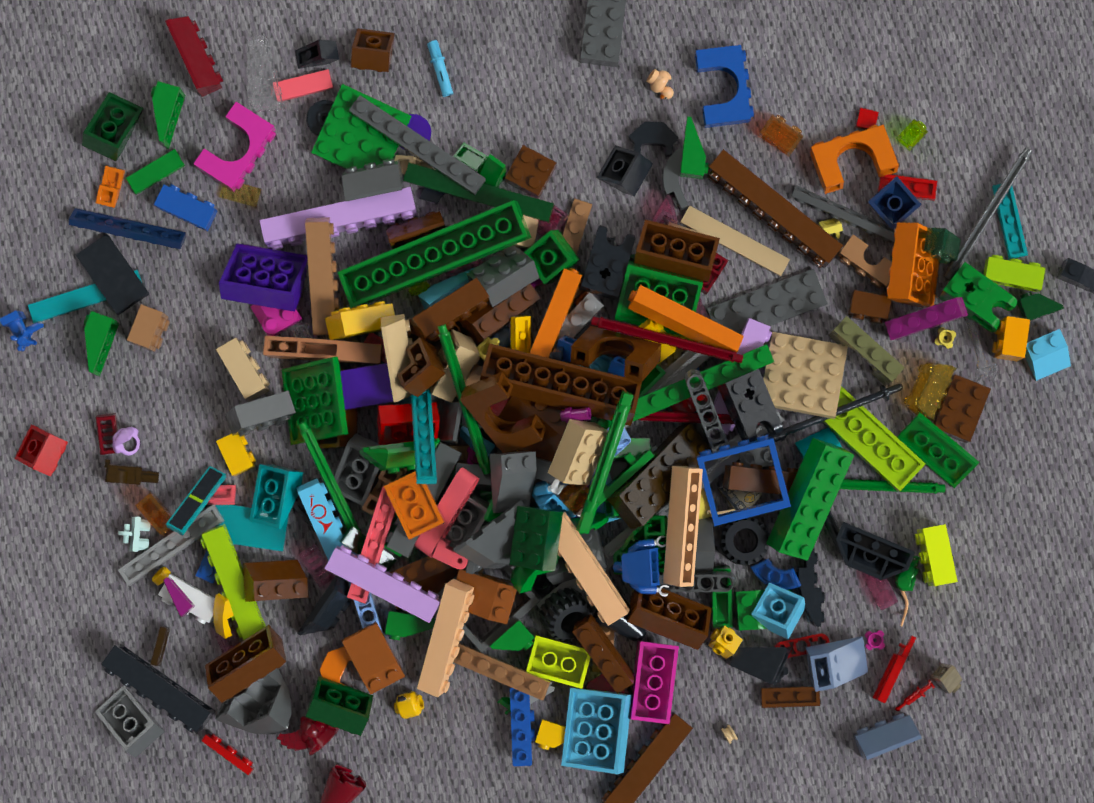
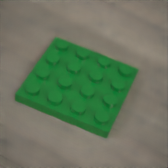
M342 84L311 154L343 169L356 166L358 169L363 168L368 163L375 162L378 165L383 164L384 160L393 159L398 144L349 112V109L359 95L406 126L412 116Z
M330 357L281 369L284 392L289 391L296 412L288 420L291 445L305 443L298 424L306 421L308 427L311 428L316 441L348 434L338 357Z

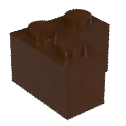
M422 338L417 339L406 349L411 364L397 374L402 388L416 397H419L446 374L435 346Z

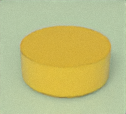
M166 567L160 568L152 577V581L157 586L162 584L171 571Z

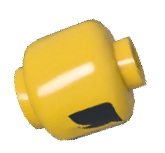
M414 691L398 695L396 703H394L396 714H399L403 719L419 716L424 709L422 696Z

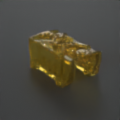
M921 364L918 369L920 373L910 395L906 396L904 400L906 406L915 415L920 412L927 419H934L937 408L941 407V402L947 394V388L952 382L953 372L957 368L944 364Z

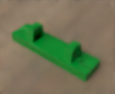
M646 449L637 458L630 452L623 456L629 466L608 485L605 483L598 507L654 457L650 450Z

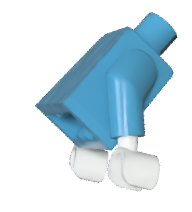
M555 479L552 485L546 481L536 483L532 496L540 508L566 512L569 517H576V515L580 517L584 505L580 504L577 510L576 508H570L560 495L565 485L559 484L560 481L558 479Z

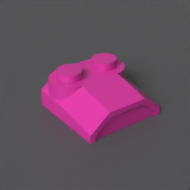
M259 305L251 306L267 336H277L303 320L297 309L294 312Z

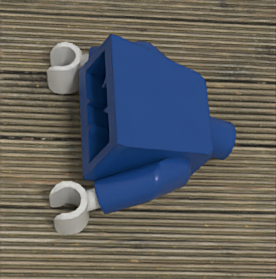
M659 536L656 540L651 538L636 542L628 548L626 554H622V561H616L613 565L615 573H622L623 582L629 583L631 588L641 594L659 593L664 597L668 595V593L661 592L663 587L668 588L669 586L664 583L660 584L658 548H655L656 545L658 547L666 546V544L660 545L658 542L660 538L665 536Z

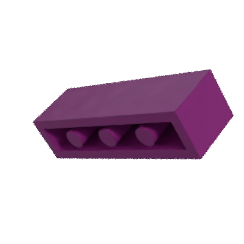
M957 297L887 321L885 325L890 340H898L968 316L963 298Z

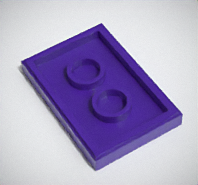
M387 363L340 371L345 410L394 402Z

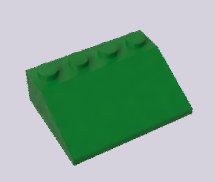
M629 260L615 320L639 326L648 320V318L628 309L631 302L628 298L632 290L636 291L640 285L696 312L703 280L636 264L634 261ZM663 326V327H664V330H665L666 332L683 336V335H681V334H679V333H677V332H675V331H673V330H671V329H669V328Z

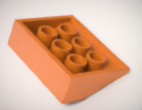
M897 222V227L894 231L895 243L892 249V266L889 269L888 299L921 308L933 306L943 235L919 223Z

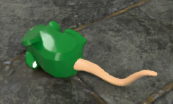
M914 556L909 569L897 574L895 578L896 586L905 601V610L900 626H903L909 605L905 592L913 591L915 575L919 571L916 566L919 563L920 556Z

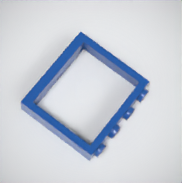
M768 435L756 437L757 441L749 442V439L737 442L738 446L730 447V444L718 447V451L711 452V449L699 452L700 455L696 456L699 468L703 469L702 480L714 526L791 507L773 437H768ZM769 445L782 499L718 515L704 462Z

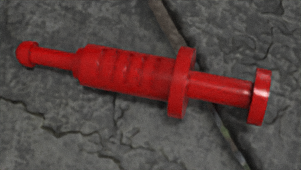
M930 679L928 680L929 683L920 689L917 686V690L906 697L904 703L896 707L895 710L900 711L902 707L912 704L921 696L925 697V691L931 687L935 688Z

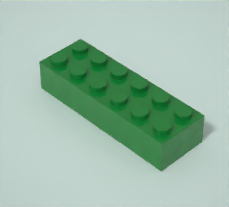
M812 438L788 493L791 507L781 509L767 540V545L779 553L808 561L854 454L840 446Z

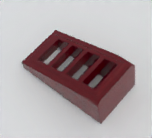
M116 413L97 415L95 418L100 455L114 454L113 447L104 448V444H113V439L103 440V437L113 436L118 431ZM107 420H111V421H112V424H103V425H102V421H107ZM112 428L113 431L103 432L102 429Z

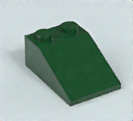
M109 92L84 130L82 146L117 162L144 108Z

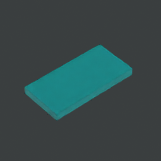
M215 505L225 520L222 524L226 525L233 544L284 551L289 514L282 528L278 529L249 521L251 508Z

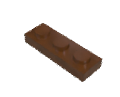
M813 686L761 688V708L820 706V691L815 692Z

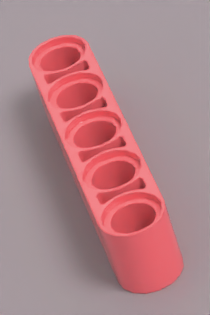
M464 467L457 472L438 504V509L445 523L421 534L415 543V547L429 557L433 556L439 540L447 536L479 482V478Z

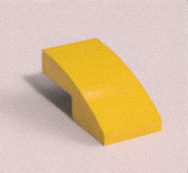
M218 593L215 596L213 607L214 626L216 633L226 639L232 636L227 619L234 615L229 599Z

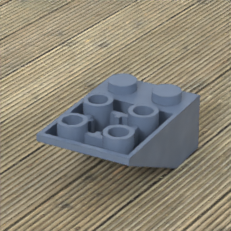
M863 636L805 647L810 680L815 692L836 688L868 673Z

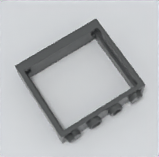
M507 565L503 567V569L511 577L512 569L510 568V566ZM444 587L437 593L439 599H442ZM532 591L525 592L528 597L510 613L507 624L498 623L480 641L465 624L463 626L464 634L483 653L540 602Z

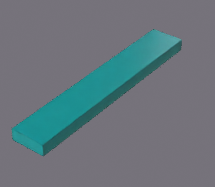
M135 270V274L142 282L139 271ZM91 284L29 304L28 307L33 323H39L107 300L97 285Z
M426 390L419 397L411 394L416 484H437L431 392Z

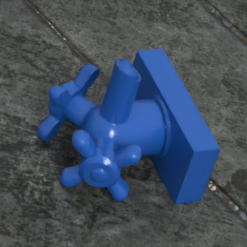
M16 310L0 318L2 326L9 327L13 334L10 336V339L17 341V350L23 352L27 346L37 345V342L32 340L31 336L33 332L43 328L44 324L36 322L26 327L23 320L27 319L24 312Z

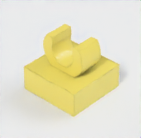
M832 218L819 222V226L828 234L835 233L836 238H840L839 232L843 231L839 219Z

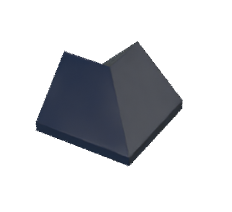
M897 176L867 201L875 213L892 230L897 227V222L902 223L922 205Z

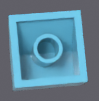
M1060 329L1027 343L1025 358L1036 381L1071 366L1068 346Z
M769 583L751 615L769 631L789 639L806 608L805 600L800 595Z

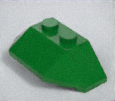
M439 438L434 439L435 448L440 442ZM414 441L363 447L359 450L362 457L379 470L388 471V474L400 472V469L407 468V471L415 470Z

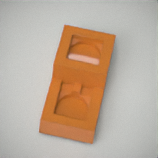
M105 166L102 183L99 185L96 198L97 204L115 208L125 170Z

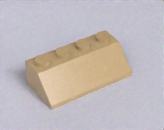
M404 314L381 317V330L394 402L411 396V393L402 388L397 374L411 364L406 349L413 344L412 338H408L407 331H411L409 319L405 320Z

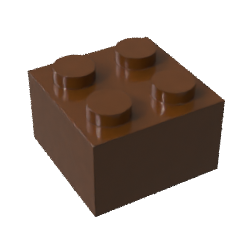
M522 145L505 177V182L539 199L556 168L557 162Z

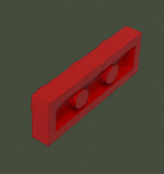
M890 174L879 178L878 192L897 176L916 199L934 201L936 198V180Z
M208 733L201 740L247 775H250L255 769L252 766L253 762L246 756L241 758L236 754L238 751L229 744L226 747L221 743L222 739L216 734L212 733L210 735Z

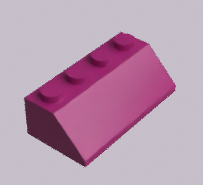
M644 641L637 642L634 666L635 678L631 691V720L670 724L679 646Z

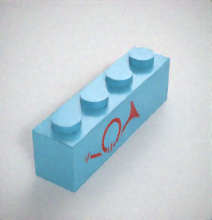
M316 478L296 487L329 561L335 548L344 545L340 540L345 534L342 535L340 528L343 525L339 516L335 518L332 511L335 510L331 499L327 501L325 494L328 492L324 483H319Z

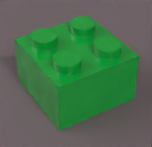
M550 230L524 252L534 260L539 278L544 284L553 283L561 277L564 268L569 270V268H572L580 261L559 230Z

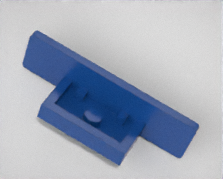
M510 688L513 766H531L532 741H535V729H531V722L535 721L534 710H530V695Z

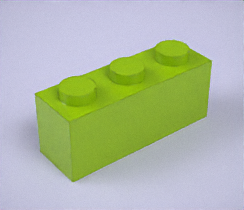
M992 255L985 261L983 275L997 285L1038 293L1042 290L1046 268L1040 267L1041 264L1029 262V264H1024L1019 259H1010L1009 261L1004 260L1002 256Z

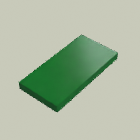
M920 412L897 436L930 469L953 488L979 464L977 459Z

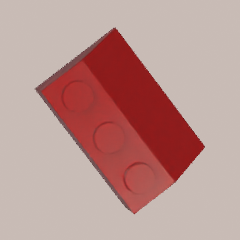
M436 402L432 403L434 439L438 438L440 422ZM411 404L378 406L379 446L414 441Z

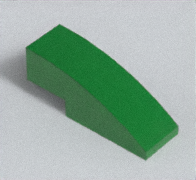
M714 566L713 571L731 572L730 566ZM724 577L721 579L724 585H731L729 578ZM732 589L728 592H711L713 628L732 627Z

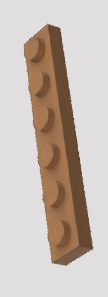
M458 644L460 650L457 657L454 658V663L537 699L544 700L550 681L464 644Z

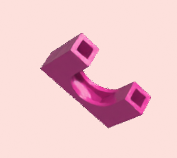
M238 102L234 103L225 118L227 122L248 135L250 145L247 153L237 161H224L203 149L194 162L196 169L232 192L242 187L244 183L243 178L247 173L250 174L255 167V160L257 157H262L266 150L264 148L267 142L271 143L276 136L274 125Z

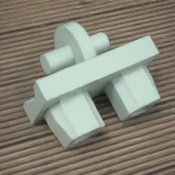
M132 517L131 532L130 524H124V531H118V535H123V543H129L130 536L129 551L138 552V550L149 548V539H141L139 537L140 531H150L151 521L141 519V517Z

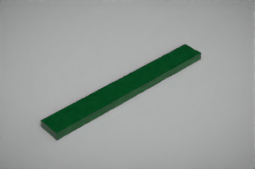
M408 163L403 179L404 182L491 207H498L515 200L518 202L523 216L548 223L554 208V203L483 184L477 194L473 195L439 171Z

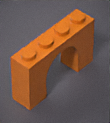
M873 125L867 130L861 132L859 130L854 131L845 137L837 136L825 143L822 141L817 142L811 147L810 154L824 194L843 189L844 180L837 159L844 151L849 149H859L866 152L872 158L879 178L898 171L899 164L884 125Z

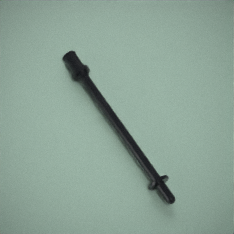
M899 383L888 388L881 385L880 391L837 407L836 416L881 398L888 401L889 395L901 391L903 385ZM814 416L783 428L778 434L766 433L764 435L773 437L774 443L777 441L782 442L785 441L787 435L830 418Z

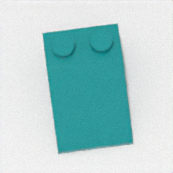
M259 464L249 521L281 529L299 495L296 487L301 486L304 472L276 465Z

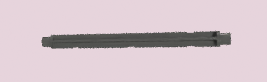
M1025 147L1023 152L1019 154L1018 159L950 266L947 267L944 277L949 281L957 273L1024 165L1029 161L1032 153L1030 149Z

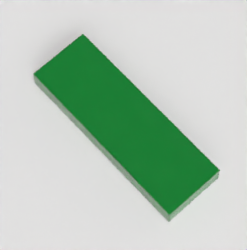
M174 149L126 177L137 195L183 168L185 164Z

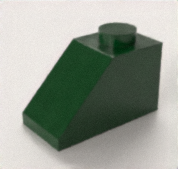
M1032 292L1020 296L1021 299L1017 301L1022 318L1029 319L1030 321L1064 309L1062 304L1039 293L1032 295Z

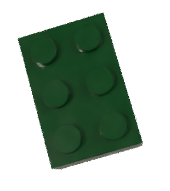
M517 506L509 565L540 571H555L563 512L530 506Z
M319 676L310 696L306 717L361 736L369 720L373 695Z

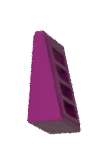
M166 577L164 583L179 615L184 617L195 605L172 578Z

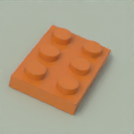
M416 471L384 486L409 540L445 523L428 485L416 484Z

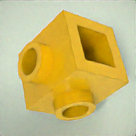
M723 626L719 630L716 628L710 635L711 641L708 646L712 648L714 653L727 659L735 654L743 639L735 634L733 629Z

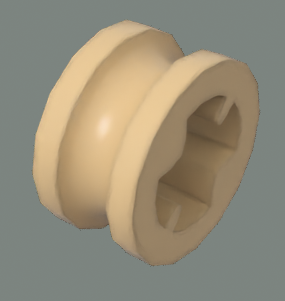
M729 724L726 729H721L729 744L732 743V740H738Z

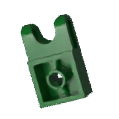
M966 262L960 267L939 297L944 302L962 297L968 316L965 317L969 320L972 319L992 333L1000 328V320L993 314L992 308L1000 307L1010 311L1017 305V299Z

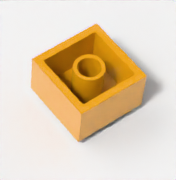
M1007 316L1000 320V328L995 332V334H998L997 342H994L992 347V353H995L994 358L1019 361L1025 358L1030 325L1029 319Z

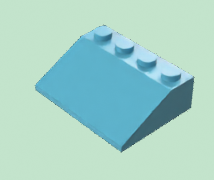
M570 688L561 766L612 774L624 773L632 694Z

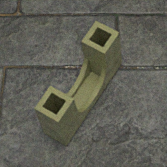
M847 316L828 335L837 344L847 346L862 356L873 368L871 374L885 386L893 382L905 368Z

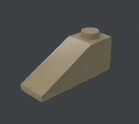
M944 663L929 677L948 694L951 692L955 693L961 687L960 682L963 680L953 665Z

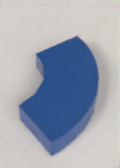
M770 559L751 566L755 576L764 584L772 583L786 590L801 586L794 568L788 570L779 569L772 564Z

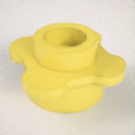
M944 327L939 328L935 344L938 346L943 345L947 349L952 348L956 332L945 330Z

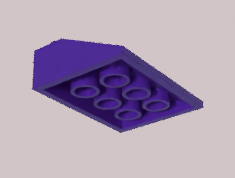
M236 244L219 281L221 299L295 312L301 298L308 269L307 255Z

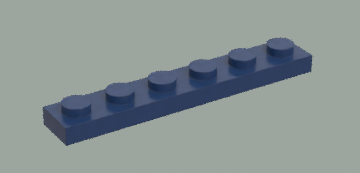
M77 208L74 209L69 218V225L78 228L90 229L96 232L113 234L170 248L181 249L186 238V232Z

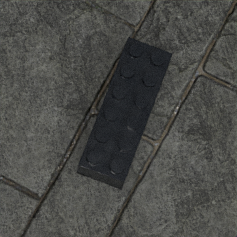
M122 644L114 645L101 663L105 667L104 671L106 673L121 678L120 682L123 685L135 688L137 695L144 699L147 697L152 700L151 704L154 707L169 712L167 715L174 721L180 720L184 723L183 727L192 733L203 730L215 713V710Z

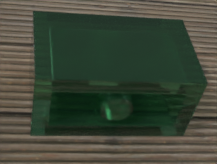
M927 228L924 250L931 254V257L937 258L940 263L948 264L950 261L958 260L961 239L946 228Z

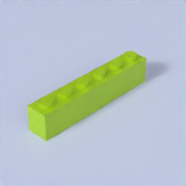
M225 524L204 531L200 541L203 548H207L209 552L207 558L210 566H214L217 573L214 575L218 585L222 584L224 589L222 595L229 599L234 615L231 618L233 621L236 620L238 624L236 628L238 636L245 640L266 627L257 602H245L243 567Z

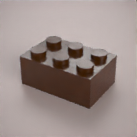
M954 374L950 378L933 424L949 437L964 443L971 442L991 388Z

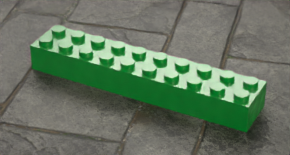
M513 200L337 273L350 307L355 308L356 306L369 304L532 237L518 202Z

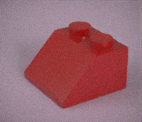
M31 424L14 459L51 477L57 468L61 455L65 452L68 442Z

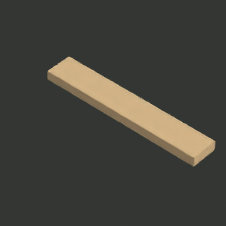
M691 206L688 207L680 222L690 229L720 238V245L780 277L790 261L787 257Z

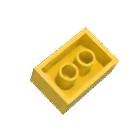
M385 301L372 305L365 304L351 309L348 307L331 312L332 316L325 318L329 339L336 340L382 331L381 317L395 315L393 304H385Z

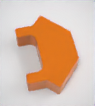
M345 646L328 652L320 668L323 678L345 685L341 682L342 675L349 661H351Z

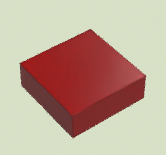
M860 108L856 127L867 130L869 127L876 125L879 112Z

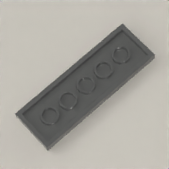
M812 269L707 308L711 320L741 334L747 318L772 326L825 306L828 303L815 270Z

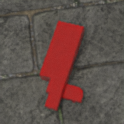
M911 635L906 645L899 643L898 646L901 648L897 655L893 653L872 698L886 703L916 637Z

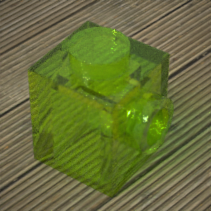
M914 119L896 139L911 151L928 131L921 121Z

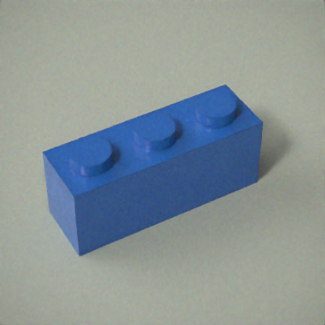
M163 184L154 203L156 208L207 232L218 212L214 208L215 205L206 200L200 202L197 200V196L189 192L185 195L180 192V188L172 184L169 187Z

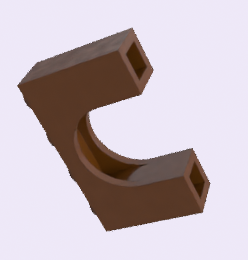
M590 326L572 344L570 363L589 367L599 356L605 354L624 355L627 357L625 359L624 377L642 382L660 362L661 344Z
M500 372L464 387L460 400L473 415V418L481 425L485 433L493 440L496 447L502 453L514 452L542 441L546 427L536 414L512 422L500 419L492 412L490 406L508 399L513 388L512 383L504 373Z

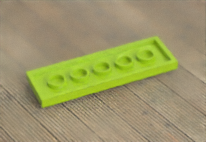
M842 386L838 407L856 400ZM864 406L840 414L835 419L830 418L823 421L827 427L898 492L925 466V463Z

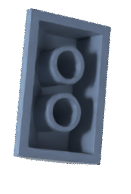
M902 712L892 716L893 720L886 722L884 719L874 723L875 727L868 729V727L858 729L857 734L853 736L861 757L869 760L922 739L911 716L908 714L904 715Z

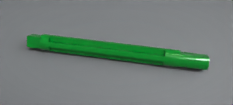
M622 391L620 400L617 403L576 528L578 532L586 534L590 532L631 408L632 393Z

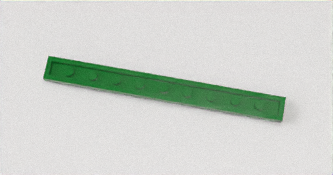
M763 345L742 354L744 355L742 363L725 361L701 371L700 373L707 389H712L773 363L774 359L768 345ZM691 378L690 383H697L699 378ZM685 379L638 398L633 421L690 398L691 395ZM597 417L590 419V422H595L606 430L611 425L609 420Z

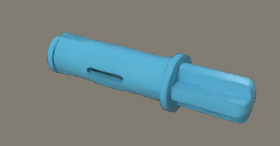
M430 41L427 44L432 59L430 62L433 63L442 96L453 95L444 63L445 57H442L438 41Z

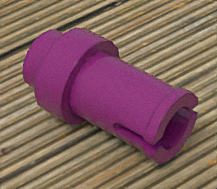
M589 407L581 409L565 408L564 411H561L560 417L567 424L569 419L590 420L591 410Z

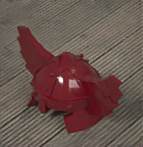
M302 716L299 730L289 734L280 733L277 740H280V744L286 746L287 749H294V751L307 749L309 755H313L335 736L339 728H334L328 724Z

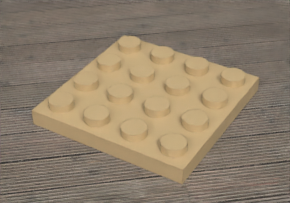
M772 332L769 350L774 362L766 365L763 380L774 407L835 419L848 347L826 341Z

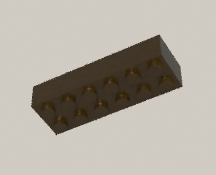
M691 423L678 426L653 452L654 457L607 500L630 529L642 527L670 498L672 466L699 468L696 456L700 455L699 452L711 448Z

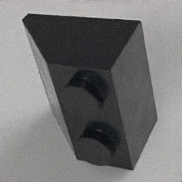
M615 145L597 178L619 191L635 197L653 163L639 152Z

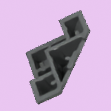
M522 500L510 506L497 518L486 523L476 533L461 541L453 550L482 568L501 569L509 565L517 506H524Z
M278 668L251 684L250 687L238 692L231 699L224 701L215 719L254 734L273 735L286 730L292 714L290 692Z

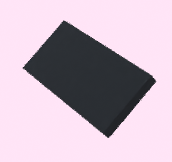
M108 234L76 254L117 315H120L149 295L147 289Z

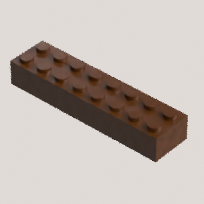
M724 149L709 166L707 173L709 181L715 185L717 183L723 187V192L728 196H735L740 206L745 209L748 207L753 211L752 215L758 220L763 219L768 223L767 227L770 230L781 233L783 235L781 238L786 243H793L797 246L796 250L801 255H808L812 258L811 262L816 267L821 268L822 266L825 269L843 247L840 242Z
M489 343L480 377L481 381L503 372L513 385L510 396L561 409L589 407L591 416L612 421L622 391L633 394L631 408L625 425L631 426L635 415L642 384L641 381L491 343Z

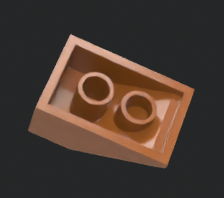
M459 569L456 580L474 587L472 593L474 599L467 612L487 620L507 624L517 592L512 582L478 572L469 574L466 573V569Z
M377 622L342 639V643L370 695L405 677L397 657Z

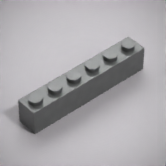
M441 442L435 448L437 484H427L436 504L462 455L461 452ZM397 518L395 525H397L394 533L390 532L386 539L387 547L409 558L419 536L409 540L399 518Z

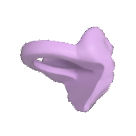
M132 426L119 429L113 435L112 446L114 452L128 456L135 454L140 446V440L137 436L138 430ZM133 437L136 441V446L132 451L128 452L125 450L123 443Z

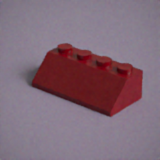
M189 16L165 20L201 97L221 89L223 79L219 71L215 72L213 68L215 62L212 55H207L205 51L208 47L204 38H199L197 34L200 29L196 21H191Z

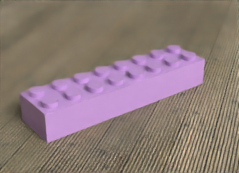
M407 187L400 191L260 220L264 243L267 247L272 248V250H279L284 248L283 245L291 244V246H297L306 240V218L330 217V223H334V235H331V238L339 236L340 232L347 231V234L358 232V228L365 227L366 230L376 228L377 224L384 223L386 226L395 224V220L399 219L408 221L417 216L411 187Z

